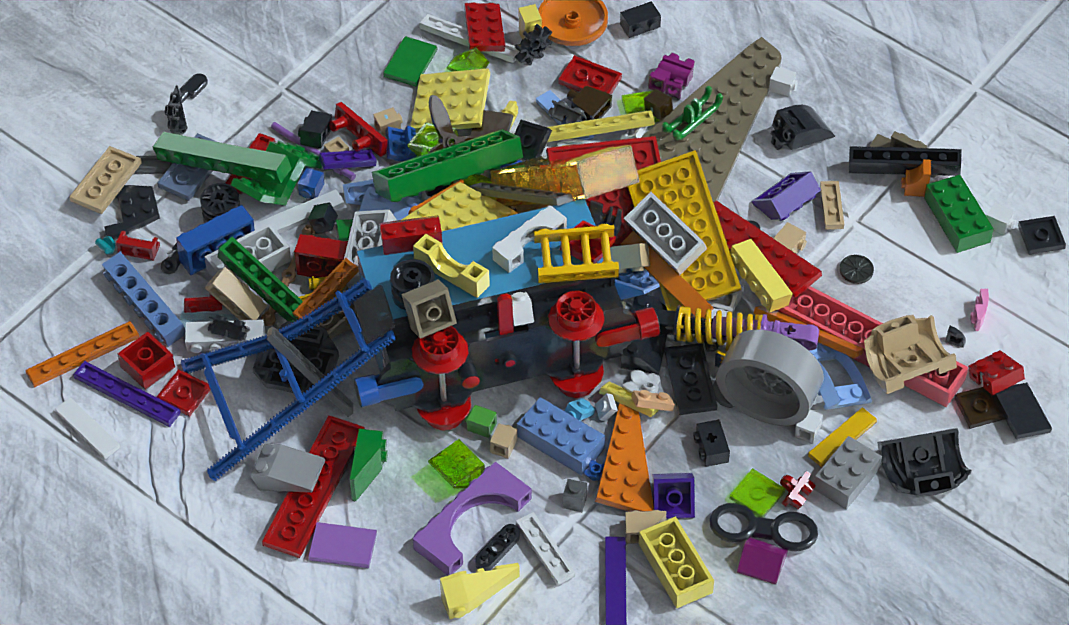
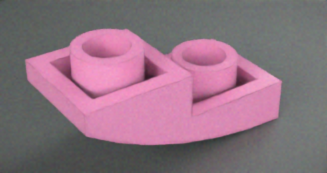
M980 289L979 296H976L974 312L970 314L971 323H974L975 331L980 330L985 319L989 301L988 289Z

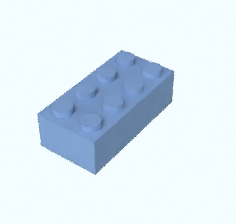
M541 397L517 423L518 438L581 476L588 469L589 462L596 460L605 449L604 434Z

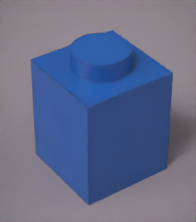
M306 167L298 182L299 195L310 199L318 197L325 184L324 173Z

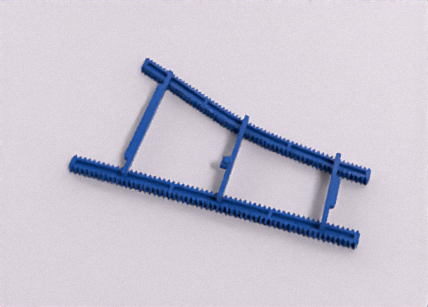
M363 278V280H360V283L357 282V285L354 284V287L351 286V289L348 288V291L346 290L343 294L339 291L335 292L337 298L334 297V300L331 299L327 304L324 303V306L321 305V308L318 307V310L315 309V311L308 313L305 317L303 316L302 319L294 321L291 325L288 324V327L279 328V332L288 341H291L292 338H298V335L301 336V333L304 334V331L307 333V330L310 331V328L313 329V326L316 327L320 322L323 323V320L326 321V318L329 319V316L332 318V314L335 316V313L338 314L343 309L361 350L358 349V352L355 351V355L349 356V360L343 361L340 367L337 366V369L334 368L330 374L327 373L324 379L318 380V384L315 383V386L309 387V391L306 390V393L303 392V395L287 358L267 340L266 334L265 336L262 335V337L259 336V338L256 337V339L253 338V340L250 339V341L247 340L240 344L237 343V345L234 344V346L231 345V347L212 350V352L209 351L206 354L202 353L181 360L180 363L183 371L187 374L189 372L192 373V371L204 370L205 377L229 436L235 439L237 443V448L234 447V450L228 451V455L225 454V457L219 458V462L216 461V464L210 465V469L207 468L211 479L217 481V478L220 479V476H223L235 464L237 465L240 460H243V457L246 458L249 452L252 453V450L255 451L258 445L264 444V440L267 441V438L273 437V433L279 432L282 426L288 425V422H291L301 412L303 413L304 410H307V407L313 406V402L316 403V400L322 399V395L328 394V390L331 392V388L334 389V386L337 387V383L343 382V378L346 379V376L352 375V371L358 370V367H361L362 364L365 365L368 359L374 358V354L380 353V349L383 351V347L386 348V345L389 346V342L395 341L393 331L387 327L386 330H383V333L380 332L379 335H376V338L370 339V343L367 342L366 344L363 338L360 324L349 305L351 306V303L354 304V301L357 302V299L360 300V296L363 298V294L366 295V292L369 293V290L372 291V286L367 279ZM274 347L283 367V370L279 373L280 377L284 382L286 380L289 381L296 400L294 399V403L291 402V405L288 404V408L285 406V410L282 409V412L279 411V415L276 414V417L270 418V422L264 423V427L261 425V429L255 430V434L252 432V436L246 437V441L243 439L242 443L212 367L214 365L217 366V364L220 365V363L223 364V362L226 363L239 358L242 359V357L245 358V356L248 357V355H254L255 353L258 354V352L261 353V351L264 352V350L267 351V349L270 350V348L273 349Z

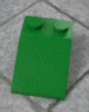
M359 429L350 475L352 501L359 499L381 472L383 462H387V439H384L383 431Z

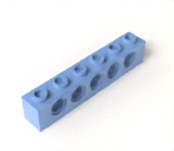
M121 251L102 264L105 270L103 272L105 278L109 282H114L113 286L119 294L123 293L125 295L123 298L129 306L133 305L135 307V313L139 318L143 317L145 319L144 323L148 329H154L156 332L154 334L160 343L164 341L169 347L185 335L186 330L183 323Z

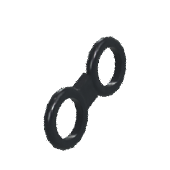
M726 503L713 510L709 518L710 528L713 533L721 540L728 542H742L752 536L754 538L773 539L775 544L788 551H803L815 544L818 537V528L813 519L799 512H786L778 515L775 519L756 517L753 511L745 505ZM727 512H737L747 518L749 526L743 532L729 533L719 526L718 519ZM787 521H798L807 526L810 535L804 541L790 542L781 537L778 529L779 526Z

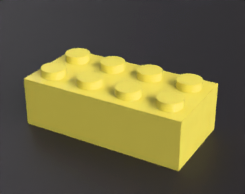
M676 517L639 532V546L676 609L713 593L714 579Z

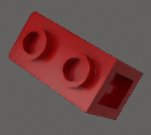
M210 293L209 297L184 298V313L220 311L223 304Z

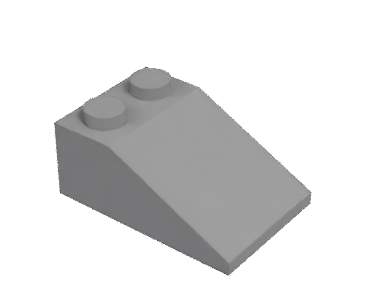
M264 444L250 476L259 490L313 492L325 459L282 444Z

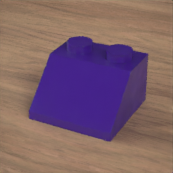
M693 473L652 474L654 510L666 511V518H695V480Z

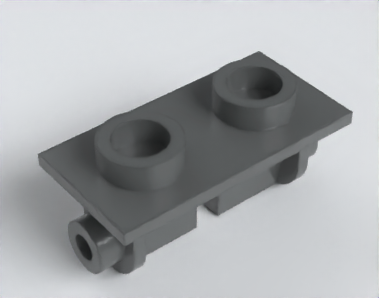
M552 100L554 108L551 107L548 112L552 118L563 122L565 116H567L566 124L581 122L582 119L587 121L584 111L580 108L575 107L573 109L568 107L569 105L559 100L556 102Z

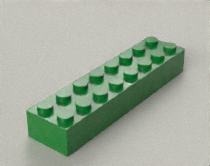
M501 129L373 171L372 178L375 193L391 202H399L404 197L417 196L419 192L432 191L437 186L450 185L452 181L465 180L470 175L483 174L485 170L498 169L506 163L513 164L518 159L523 158L520 137Z

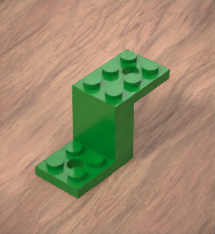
M279 140L277 143L270 141L266 151L287 155L292 168L283 182L279 184L258 179L248 180L242 177L241 179L234 178L231 186L260 202L286 206L304 166L321 169L322 164L317 154L305 152V148L298 144L293 145Z

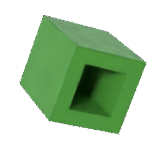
M474 405L472 411H469L465 418L467 431L489 438L497 424V412Z

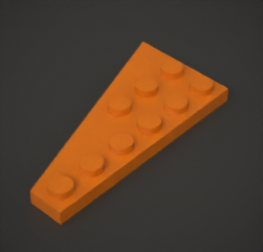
M619 403L595 502L628 512L634 510L640 512L654 510L639 412Z

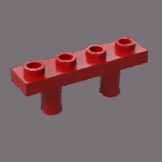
M343 102L337 103L335 120L329 122L330 130L336 132L342 128H347L359 138L352 141V147L356 152L369 147L380 157L385 155L388 140Z

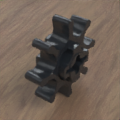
M538 24L535 25L533 31L529 33L524 31L523 35L525 38L521 40L520 44L514 46L519 51L515 58L520 63L525 61L528 65H531L533 59L538 56L543 58L544 54H542V51L546 49L547 45L552 44V41L547 38L552 34V31L546 26L542 28Z

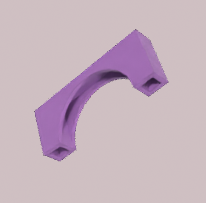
M495 461L491 466H487L484 469L482 475L477 479H473L468 488L459 492L453 502L445 505L438 516L431 518L423 530L415 533L413 537L414 550L447 576L454 574L463 565V553L458 550L451 538V530L456 520L470 508L489 503L505 505L519 512L532 499V488Z

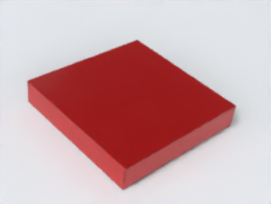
M178 369L158 394L157 398L180 409L181 413L190 417L211 389L208 383Z

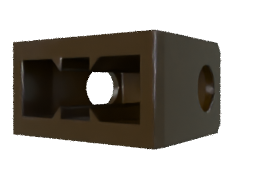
M585 86L579 93L571 89L567 94V99L572 101L571 108L577 107L583 110L587 121L602 118L612 107L611 94L589 86Z

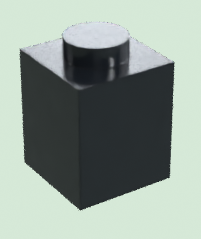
M328 202L314 205L308 221L316 234L333 230L338 215L331 203Z

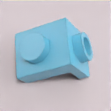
M583 398L569 402L565 409L566 413L580 421L593 416L596 411L590 405V402Z

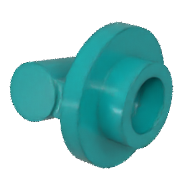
M105 236L103 239L98 238L95 241V244L106 255L114 253L116 243L111 236Z

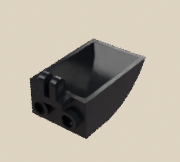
M803 104L777 110L772 123V127L775 130L770 133L772 135L771 143L775 145L776 150H780L784 144H787L793 150L835 137L812 107Z

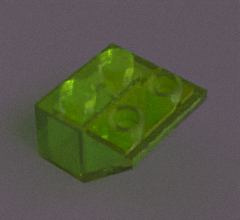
M460 439L428 460V463L454 489L468 488L470 482L482 475L485 469V464Z

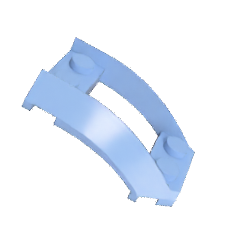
M817 343V348L810 351L817 361L838 360L854 383L834 387L829 374L819 362L823 370L824 381L818 395H822L825 403L824 409L871 403L872 399L863 377L848 355Z

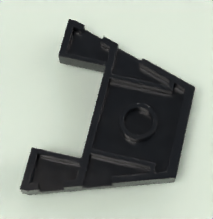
M124 185L115 197L119 201L123 222L104 226L106 236H111L114 240L119 237L121 231H126L125 235H128L129 231L137 227L140 229L160 219L153 186Z

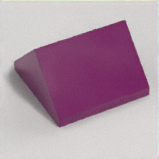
M749 538L744 544L737 573L776 585L788 550Z

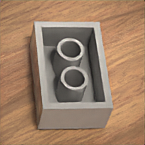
M848 436L816 474L814 480L816 487L814 490L847 510L880 470L882 456Z

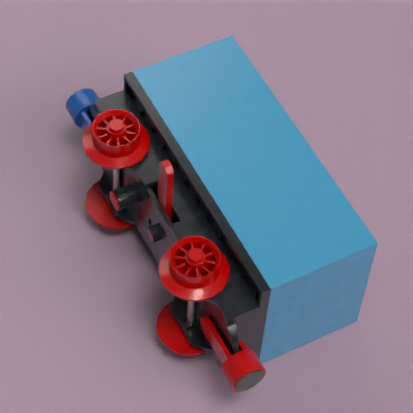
M585 198L559 206H552L567 218V229L574 228L583 220L596 226ZM541 208L442 231L443 247L449 256L460 264L469 265L474 261L488 269L490 286L476 298L434 273L435 281L439 279L448 288L457 324L423 338H419L411 330L406 310L401 309L394 303L391 293V271L400 262L414 259V251L384 255L382 245L357 251L360 280L365 278L372 286V291L369 290V293L363 294L362 298L364 322L369 340H373V337L376 338V335H379L380 332L383 333V330H386L387 327L393 331L395 341L389 342V346L386 345V348L383 347V351L380 349V353L377 352V355H375L380 374L354 378V388L361 407L378 404L380 401L392 404L395 411L415 407L422 419L427 421L433 428L442 431L451 430L461 424L463 419L469 414L471 409L470 395L476 391L547 374L554 385L566 396L582 398L589 395L602 381L604 375L603 362L623 356V349L635 339L642 340L658 336L660 333L659 320L652 307L637 310L633 313L624 309L615 287V277L538 284V268L543 267L541 243H534V240L528 242L523 247L524 263L512 272L508 273L493 261L492 247L498 241L506 238L512 231L521 227L527 220L535 217L541 210L546 209ZM561 241L549 242L551 266L553 267L563 265L562 250H560ZM571 256V264H583V261ZM603 257L597 263H602ZM517 292H527L532 302L533 323L513 325L511 295Z

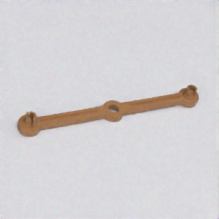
M305 225L301 232L303 235H316L311 225ZM295 255L288 269L282 272L281 282L287 287L296 280ZM271 306L261 316L264 326H272L276 322V311Z

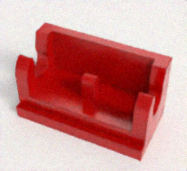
M121 231L118 240H116L118 253L121 251L126 256L154 261L160 247L158 237H154L151 242L130 238L125 235L126 231Z

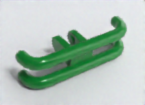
M706 86L702 97L699 100L697 98L693 99L691 105L687 104L680 116L670 124L667 122L662 123V131L665 133L673 131V138L677 141L682 140L720 107L723 95L718 93L714 103L701 114L702 106L708 101L712 93V87ZM684 121L689 124L681 132L674 130Z

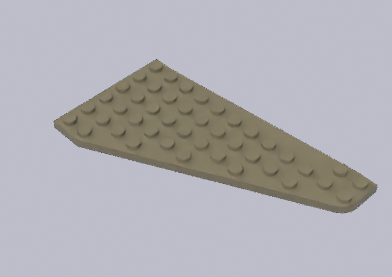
M763 37L759 38L673 109L670 115L660 120L642 136H656L661 162L696 150L713 202L718 201L768 94L770 78L775 67L780 68L782 59L780 51ZM706 86L712 87V93L708 101L702 106L701 114L714 103L718 93L723 95L720 107L682 140H675L673 138V131L670 133L662 131V123L667 122L670 124L680 116L687 104L691 105L693 99L697 98L699 100L702 97ZM684 121L674 130L681 132L689 124Z

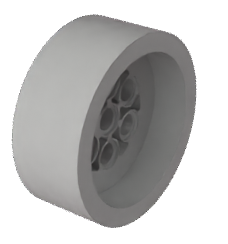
M748 330L738 334L732 341L717 371L716 381L723 396L742 413L764 423L788 426L797 424L807 417L823 384L824 375L819 362L813 354L793 339L772 331Z

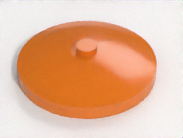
M544 0L538 9L542 18V28L546 26L552 31V34L547 38L565 46H581L595 41L604 33L608 24V11L601 0Z

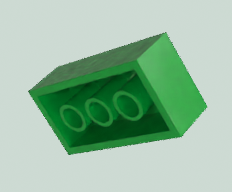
M960 174L927 184L924 199L956 253L991 243L994 228Z

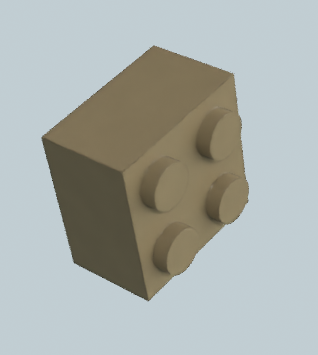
M439 279L402 294L410 328L419 338L457 324L448 288Z

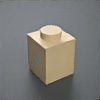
M393 107L373 114L374 127L382 136L386 137L385 130L387 127L401 129L402 117L400 113H396Z
M499 423L490 440V453L509 459L517 442V429L510 425Z

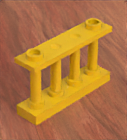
M600 224L595 227L558 230L540 229L534 231V243H541L543 267L538 268V284L618 277L619 263L611 261L609 237H614V225ZM601 238L602 263L593 264L591 262L589 239ZM569 240H581L582 265L571 264ZM561 241L563 265L553 267L551 266L549 242Z

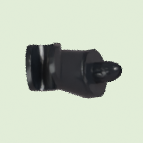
M177 243L172 247L173 251L161 262V270L165 274L175 273L180 265Z

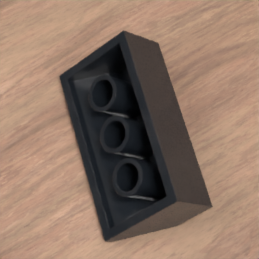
M640 295L634 297L631 313L650 307L667 310V307L655 297ZM659 334L647 339L633 340L630 345L623 349L621 369L641 370L645 373L659 375L667 335Z

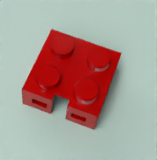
M1001 350L968 366L970 379L980 385V376L982 375L983 388L992 395L1025 379L1024 366Z

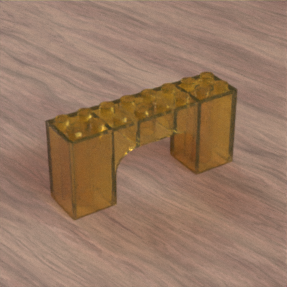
M631 145L608 147L585 155L548 161L547 155H543L490 171L493 184L572 194L573 201L588 199L640 182ZM496 197L497 202L507 207L541 204Z

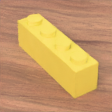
M749 239L732 245L730 255L734 266L769 313L788 306L793 293L753 240Z

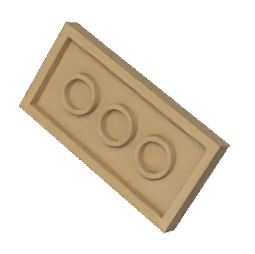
M109 146L70 195V201L103 214L141 165V158Z

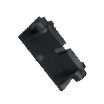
M216 315L215 318L209 316V319L213 320V323L208 325V331H211V334L225 337L226 330H229L228 338L238 341L246 340L247 333L245 329L250 330L249 327L245 326L246 322L234 320L233 323L227 321V317Z

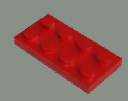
M465 3L464 11L469 51L505 52L500 4Z

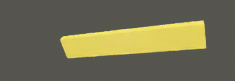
M650 110L550 126L548 128L552 132L547 142L655 125L654 117Z

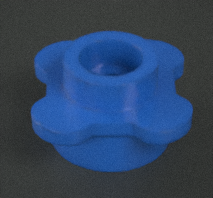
M591 460L588 469L584 472L585 476L593 481H600L604 464Z

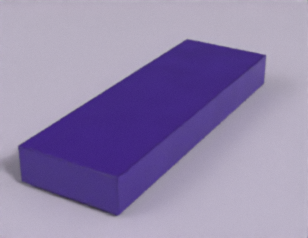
M371 149L358 152L354 150L319 153V160L324 170L376 166L377 163Z

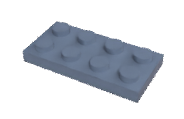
M198 133L194 137L199 139L215 141ZM173 163L157 182L158 188L190 201L213 170Z

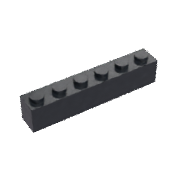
M850 146L849 173L905 175L906 170L917 168L924 159L931 160V175H961L962 149Z

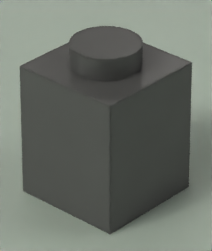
M567 479L563 493V509L583 512L587 498V483Z

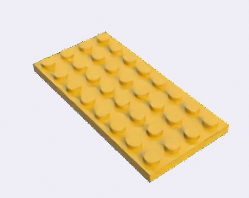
M696 150L624 175L634 207L652 192L705 243L707 249L680 275L706 301L742 290ZM659 283L667 310L676 311L677 306L682 304Z

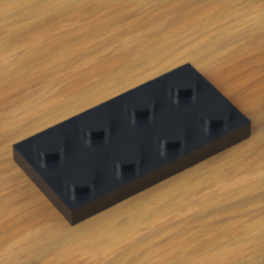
M703 343L665 347L664 354L678 415L716 411L718 405Z

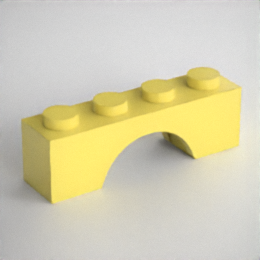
M425 234L413 246L414 259L426 262L432 267L435 274L474 297L478 298L490 286L488 269L474 261L469 265L458 263L449 256L442 243Z

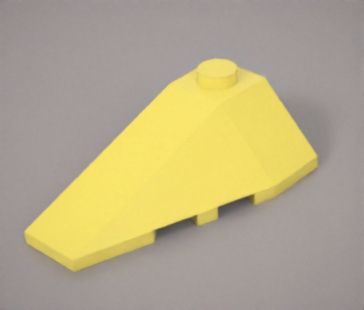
M519 564L495 566L490 571H484V568L476 570V573L471 574L461 571L440 578L441 600L449 619L465 616L520 577Z

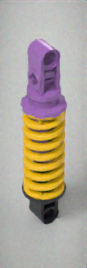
M678 305L676 311L653 308L659 320V334L673 335L674 342H686V340L693 342L696 338L700 344L706 339L709 345L717 341L718 345L723 346L727 341V344L730 346L734 338L744 331L767 330L793 339L808 351L817 348L819 328L811 324L784 323L779 320L770 322L767 319V314L755 315V320H753L752 314L749 313L747 319H742L743 314L739 312L737 313V318H732L731 311L727 312L726 317H722L721 310H718L716 316L711 318L712 311L710 309L706 310L704 318L701 317L700 308L696 309L695 316H691V308L683 307L682 305Z

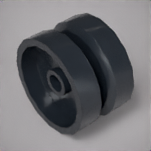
M408 259L400 262L393 268L390 273L392 299L398 307L406 310L402 294L435 281L432 267L424 261Z

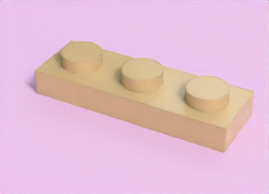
M820 181L825 230L844 229L839 181Z

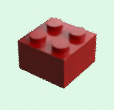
M148 331L117 353L120 367L145 390L175 368L173 354Z

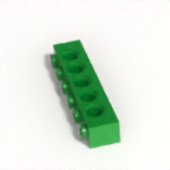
M231 237L219 248L217 257L286 321L296 322L299 320L293 315V312L303 301L235 238Z

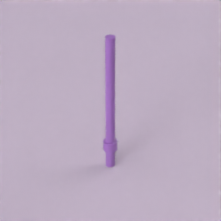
M272 123V129L295 144L300 145V138L278 123ZM300 145L307 152L315 153L318 156L319 153H322L314 147ZM347 168L334 169L336 173L344 175L350 180H354L356 174Z

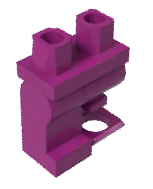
M671 53L669 56L664 55L656 70L652 71L649 75L648 89H657L663 93L665 91V94L681 99L682 86L687 87L693 78L695 61L690 58L685 61L679 60L678 54ZM661 82V87L656 86L655 83Z

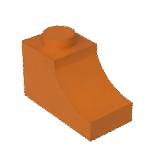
M923 159V162L917 168L906 170L905 177L901 178V188H904V196H925L926 186L929 184L931 177V160Z

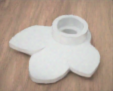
M633 370L630 374L632 381L622 384V387L630 393L633 390H647L651 393H658L660 379L654 373L647 375L641 370Z

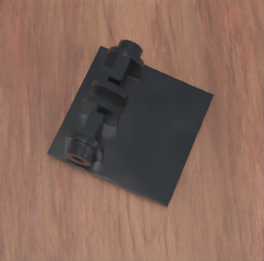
M178 85L171 92L170 101L164 110L168 118V129L173 134L175 132L183 134L188 129Z

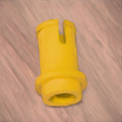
M312 276V278H309V290L314 291L327 277L314 278Z

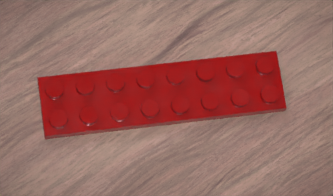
M717 200L713 202L729 251H731L732 245L752 239L793 293L792 296L794 298L822 277L820 269Z
M328 415L309 451L310 454L325 459L313 492L288 491L262 541L263 546L297 558L301 557L315 530L316 523L319 522L355 452L359 429H365L364 426Z

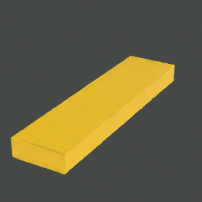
M862 407L808 453V457L822 468L848 436L857 440L876 424L877 418Z

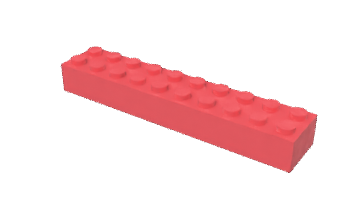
M811 286L796 298L792 296L788 306L778 309L781 313L804 323L815 325L820 330L864 348L863 355L852 359L870 367L866 356L864 340L871 335L875 327L883 323ZM956 361L957 368L942 374L932 370L904 381V386L947 407L964 383L968 367Z

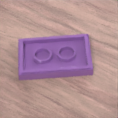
M317 522L309 552V560L369 568L377 530Z

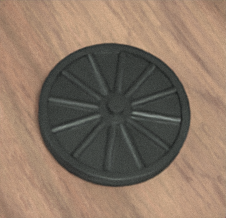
M849 255L840 263V274L850 283H865L873 276V263L865 256Z

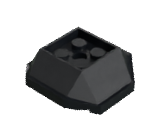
M287 321L281 325L280 329L282 327L285 328V326L288 327V324L291 325L294 322ZM313 326V329L310 328V331L307 330V333L304 331V334L301 333V336L298 335V338L295 337V339L289 340L325 376H327V373L330 374L336 367L339 351L325 328ZM274 347L273 349L270 348V350L267 349V351L264 350V352L261 351V353L258 352L253 366V373L266 388L293 393L289 381L286 380L284 382L280 377L279 373L283 370V367ZM288 360L303 395V392L309 391V387L312 388L314 384Z

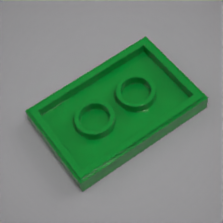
M405 36L383 72L384 77L416 87L419 83L420 75L425 73L437 52V45Z

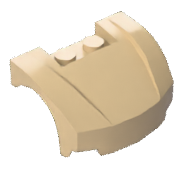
M906 315L889 320L875 327L871 335L864 340L866 356L872 374L886 394L904 388V381L932 370L942 374L957 368L956 355L948 353L942 346L936 332L934 316L932 315L928 318H915L914 315Z

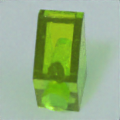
M475 47L455 55L446 68L452 72L486 69L490 62Z

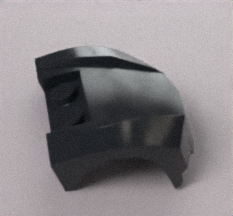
M958 428L877 442L879 454L882 456L881 463L884 472L894 489L911 495H937L953 490L964 482L972 470L967 468L963 462L959 448Z

